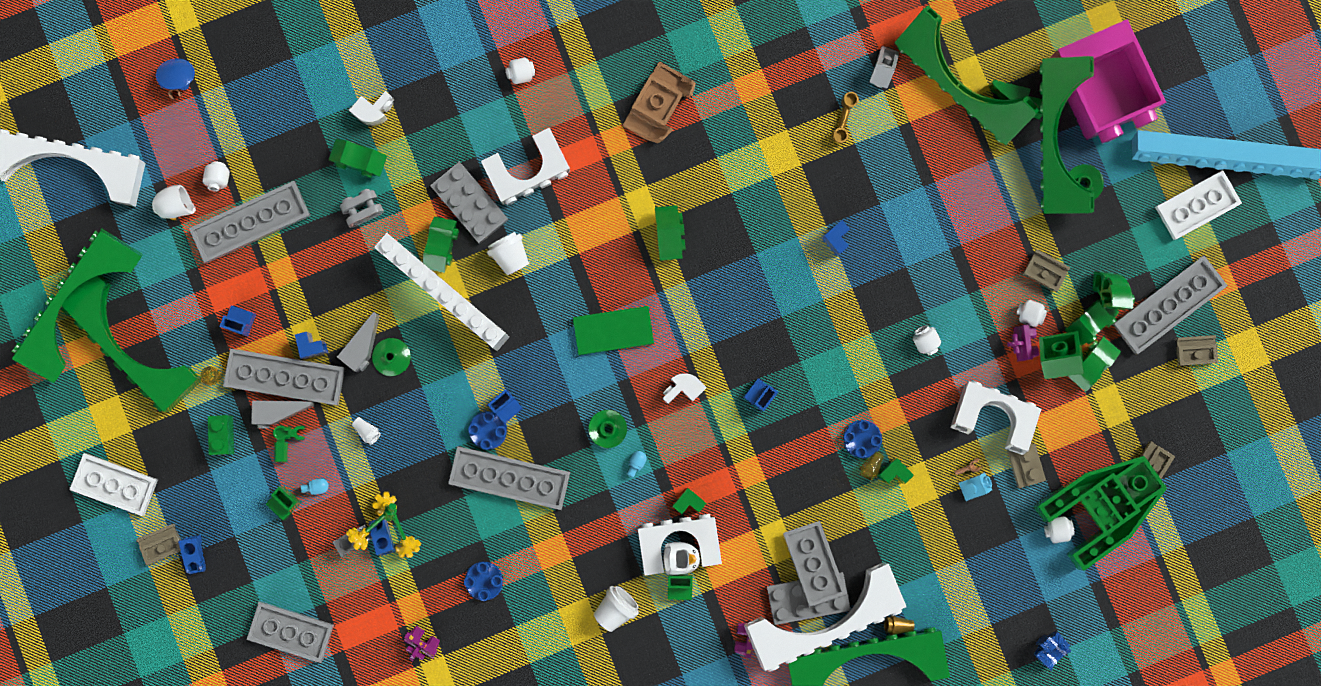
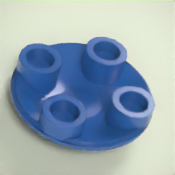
M184 59L167 60L156 71V79L159 86L170 90H187L195 75L192 64Z
M484 411L477 414L471 420L468 428L469 436L472 442L479 448L485 450L494 449L504 442L507 435V425L494 412Z
M858 420L847 427L843 440L845 448L851 455L857 458H869L880 449L882 435L874 423L868 420Z
M478 562L467 571L464 585L472 597L481 601L490 600L500 593L503 587V575L500 569L493 563Z

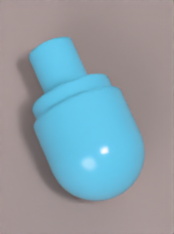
M636 451L632 454L628 464L630 469L627 475L634 478L637 470L643 469L647 460L645 453Z
M322 478L309 481V484L301 485V492H310L314 495L323 494L328 490L329 484Z

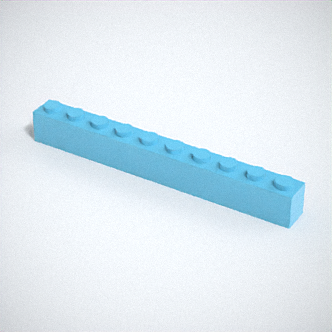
M1140 130L1136 132L1132 139V160H1139L1141 162L1151 161L1160 164L1171 163L1179 166L1190 165L1198 168L1209 167L1217 170L1229 169L1236 172L1248 171L1255 174L1267 173L1274 176L1287 175L1293 178L1321 179V149Z

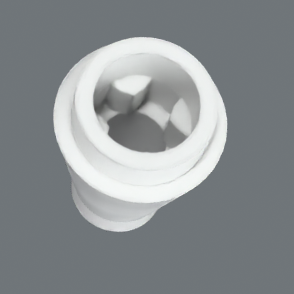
M360 417L352 423V426L365 443L372 445L379 439L381 435L379 429Z

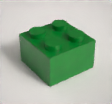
M1078 331L1039 337L1040 360L1045 379L1084 373L1082 347Z

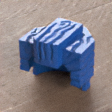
M1056 631L1049 635L1044 634L1036 642L1038 648L1034 655L1044 666L1052 671L1054 665L1063 656L1071 652V649H1069L1070 644Z

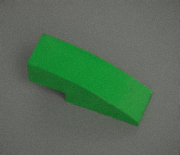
M994 79L989 84V89L1001 100H1012L1028 96L1039 107L1040 103L1043 102L1042 99L1029 96V88ZM1039 110L1033 118L1040 119L1043 113Z

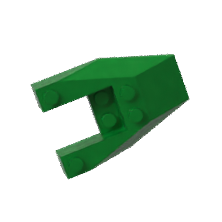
M1141 456L1086 472L1047 495L1033 505V507L1044 522H1051L1079 501L1082 503L1100 530L1069 551L1067 555L1078 570L1085 571L1134 535L1167 487L1146 457Z

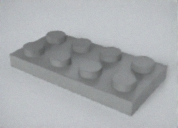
M460 161L430 185L479 244L508 221V218Z
M820 521L783 533L809 608L847 595Z
M839 572L840 577H841V580H842V583H843V585H844V588H845V591H846V594H847V589H846L844 574H843V572ZM800 580L767 586L774 625L851 611L848 595L809 608Z
M260 601L246 640L322 663L334 624Z

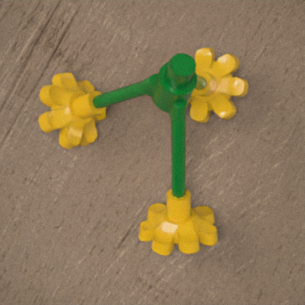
M387 491L383 493L382 497L380 494H376L374 498L377 502L372 503V508L377 509L376 515L380 517L360 532L356 528L349 529L346 532L347 536H349L348 540L351 543L354 542L353 547L356 550L360 547L362 550H365L368 547V541L365 537L369 535V531L384 519L387 521L393 520L401 536L400 544L395 547L396 552H398L400 558H403L405 554L408 558L412 557V552L420 550L418 546L421 543L419 540H415L413 536H405L396 515L397 505L394 504L396 497H389L390 495Z

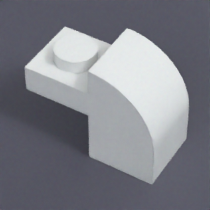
M385 91L375 104L372 105L361 96L349 111L362 123L369 126H377L387 120L383 113L391 109L394 99Z
M679 374L671 379L676 386L673 388L670 385L663 392L665 395L663 400L669 404L682 391L693 402L707 387L691 374Z

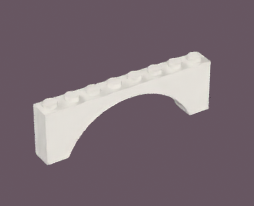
M0 129V181L4 182L18 169L32 161L46 157H68L86 163L100 176L106 185L111 201L117 204L136 207L145 162L141 161L139 156L128 154V157H125L116 151L104 153L102 149L91 147L89 150L84 149V146L72 143V146H68L63 141L54 140L53 142H47V139L35 136V139L28 138L27 134L17 132L16 135H11L9 131Z
M388 233L374 247L493 349L498 351L507 341L509 336Z
M883 562L866 570L864 587L858 601L845 617L828 628L809 633L789 632L775 627L763 617L744 624V627L761 668L770 672L778 669L779 664L794 662L799 655L804 654L805 656L813 653L814 649L819 646L823 648L831 645L832 640L847 638L852 631H862L872 622L874 624L880 623L885 620L884 617L890 614L891 616L900 614L902 612L901 609L905 608L906 604L889 564Z

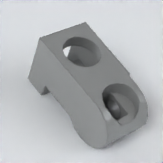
M363 525L357 528V530L360 532L362 529L367 527L366 525ZM370 532L369 535L365 537L367 541H370L372 539ZM347 534L333 541L341 557L355 550L353 547L354 542L351 543L348 540L349 536Z

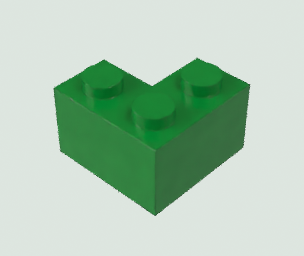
M677 205L655 207L660 261L682 259V251L686 250L685 239H681V235H685L682 212L678 213Z

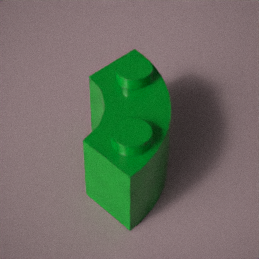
M336 139L329 160L336 163L335 167L343 170L350 168L361 172L362 176L372 178V175L381 176L387 155L347 140Z
M434 216L429 227L428 240L423 253V264L430 270L445 273L447 266H451L453 242L457 240L459 229H456L457 221Z
M1094 272L1093 291H1097L1100 295L1102 308L1116 310L1133 309L1135 297L1132 295L1128 281L1122 275Z
M1099 298L1065 330L1067 333L1078 331L1081 346L1085 343L1089 345L1097 339L1095 335L1105 326L1110 327L1117 321L1115 317L1119 311L1102 308V301Z
M1104 336L1099 341L1094 340L1088 346L1089 351L1083 357L1084 373L1068 376L1085 392L1102 377L1103 371L1114 363L1121 352Z

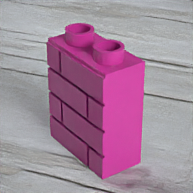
M1128 19L1064 46L1050 57L1094 56V76L1082 83L1068 98L1070 107L1086 140L1099 136L1103 144L1124 134L1120 125L1133 120L1138 129L1159 119L1155 110L1165 104L1166 100Z

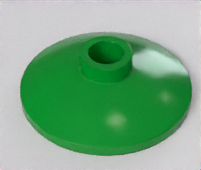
M1081 164L1069 171L1070 175L1079 184L1081 181L1085 182V188L1094 192V199L1102 193L1104 179L1097 168L1092 165Z
M387 338L376 345L373 350L372 360L375 368L380 373L386 376H397L408 368L411 354L408 346L403 341L396 338ZM389 353L394 355L392 360L387 359Z
M602 410L596 413L589 423V435L592 441L600 447H616L626 437V421L621 414L614 410ZM605 426H611L612 431L606 433L604 430Z

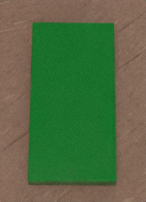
M649 306L573 317L578 355L654 344Z

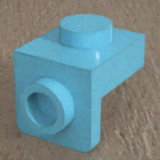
M985 472L959 483L966 501L985 495L992 490V482Z

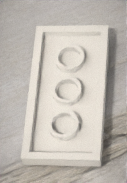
M1221 171L1155 208L1173 240H1176L1242 204L1224 171Z
M84 453L70 490L144 516L158 479Z

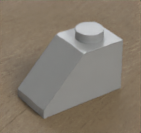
M885 46L881 47L870 83L877 87L888 88L896 68L899 51Z

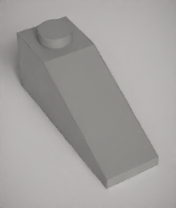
M375 312L371 314L337 356L355 372L364 371L369 365L368 360L371 358L380 318Z
M252 401V424L258 425L257 428H269V425H276L314 407L315 402Z

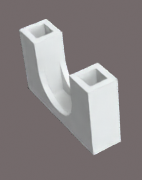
M550 128L533 135V139L542 155L543 164L540 172L531 179L519 180L512 177L507 172L498 153L481 161L503 205L513 204L517 201L518 197L522 195L524 197L534 193V189L538 187L545 188L551 185V181L557 178L558 180L564 179L571 172Z
M969 381L966 383L950 428L969 434L974 430L980 409L988 405L997 406L1007 413L1011 423L1005 449L1021 455L1028 452L1041 409L1036 407L1034 403L1022 402L1013 395L1001 394L995 388L988 389L983 387L979 382Z
M710 514L699 515V519L691 520V517L679 518L680 522L672 523V520L660 521L661 525L653 526V522L641 524L642 528H638L644 574L664 573L661 546L664 539L675 531L689 532L697 539L702 567L722 564L715 517H710Z

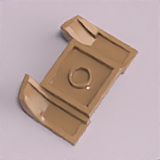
M659 62L632 106L622 127L655 143L662 142L673 130L671 127L666 126L682 96L688 99L692 97L696 83Z

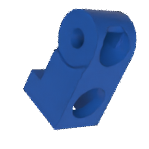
M384 519L370 533L377 556L396 552L388 522ZM375 520L369 521V526H370Z
M201 535L186 537L178 541L186 572L193 574L205 571L206 564L201 546Z

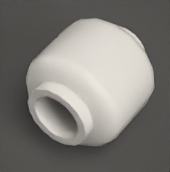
M527 58L511 60L508 68H506L507 78L511 79L514 84L530 82L532 76H535L533 62H529Z
M211 162V164L205 166L202 181L208 186L209 190L219 191L227 187L230 171L221 162Z
M1027 300L1024 304L1019 305L1017 314L1020 315L1019 321L1021 323L1037 327L1039 324H1043L1047 311L1043 304Z
M928 325L922 326L915 331L913 341L920 353L932 355L938 351L941 340L935 328Z
M1064 516L1057 517L1048 522V526H1044L1046 538L1050 537L1053 543L1068 542L1074 536L1072 520H1068Z

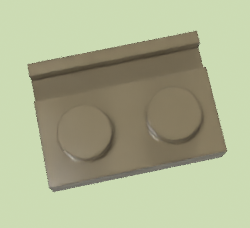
M1036 249L1022 274L1048 289L1058 292L1070 267Z
M1216 335L1175 338L1177 341L1178 366L1219 363L1217 344L1215 342Z
M1152 441L1148 442L1140 457H1146L1161 479L1175 458L1174 455L1157 446Z
M1031 444L1029 451L1024 455L1007 451L1018 488L1046 481L1035 444Z
M175 524L168 525L136 539L146 566L181 552L178 542L181 539L175 529Z

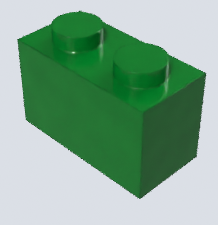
M208 416L209 455L234 454L233 416Z

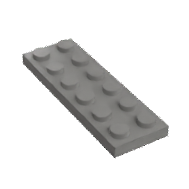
M292 181L189 228L204 263L207 264L304 220L311 215L296 182Z
M1201 256L1112 325L1135 355H1137L1228 285L1207 258Z
M230 348L223 386L338 406L345 368Z
M457 446L448 484L562 510L570 472Z

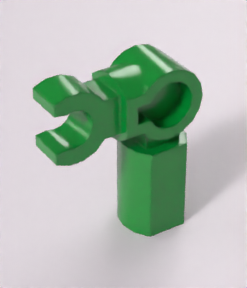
M277 426L274 429L273 435L277 439V442L274 443V462H288V443H286V440H291L292 437L297 440H304L305 437H299L297 434L300 429H305L304 426H297L294 429L291 426Z

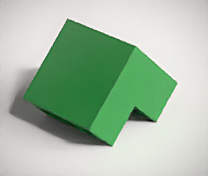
M893 458L877 476L884 483L889 484L896 477L902 484H906L914 474L898 458Z
M279 486L271 494L272 497L266 505L278 517L286 520L302 502L285 486Z
M687 487L673 504V507L683 514L689 505L700 512L707 503Z
M668 575V600H692L693 576Z

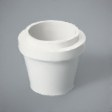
M513 232L489 245V250L486 251L488 256H491L506 275L512 274L529 264L520 233L516 235Z
M611 586L594 612V617L603 628L613 632L629 619H634L639 614L638 605L624 589L618 586Z

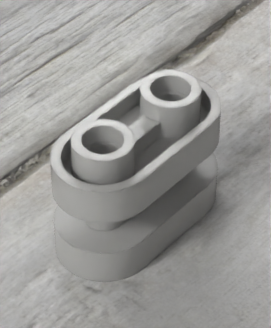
M365 189L359 192V196L354 198L348 197L341 201L342 204L339 207L342 213L350 214V217L346 219L350 228L367 222L384 212L381 204H374V201L378 198L374 190ZM367 205L366 209L357 213V209Z

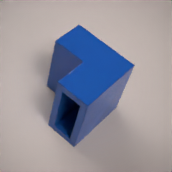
M843 220L822 238L836 256H839L849 246L842 238L850 230Z
M231 305L227 316L223 315L219 327L249 336L256 314Z
M302 332L295 334L300 358L309 359L329 354L326 342L322 340L313 342L312 333Z
M758 378L743 398L761 412H764L778 394V391Z
M507 389L487 404L503 423H507L523 409Z

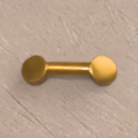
M854 92L846 93L841 101L843 106L837 129L832 132V139L838 144L844 143L848 139V132L845 127L850 109L856 106L859 101L858 95Z

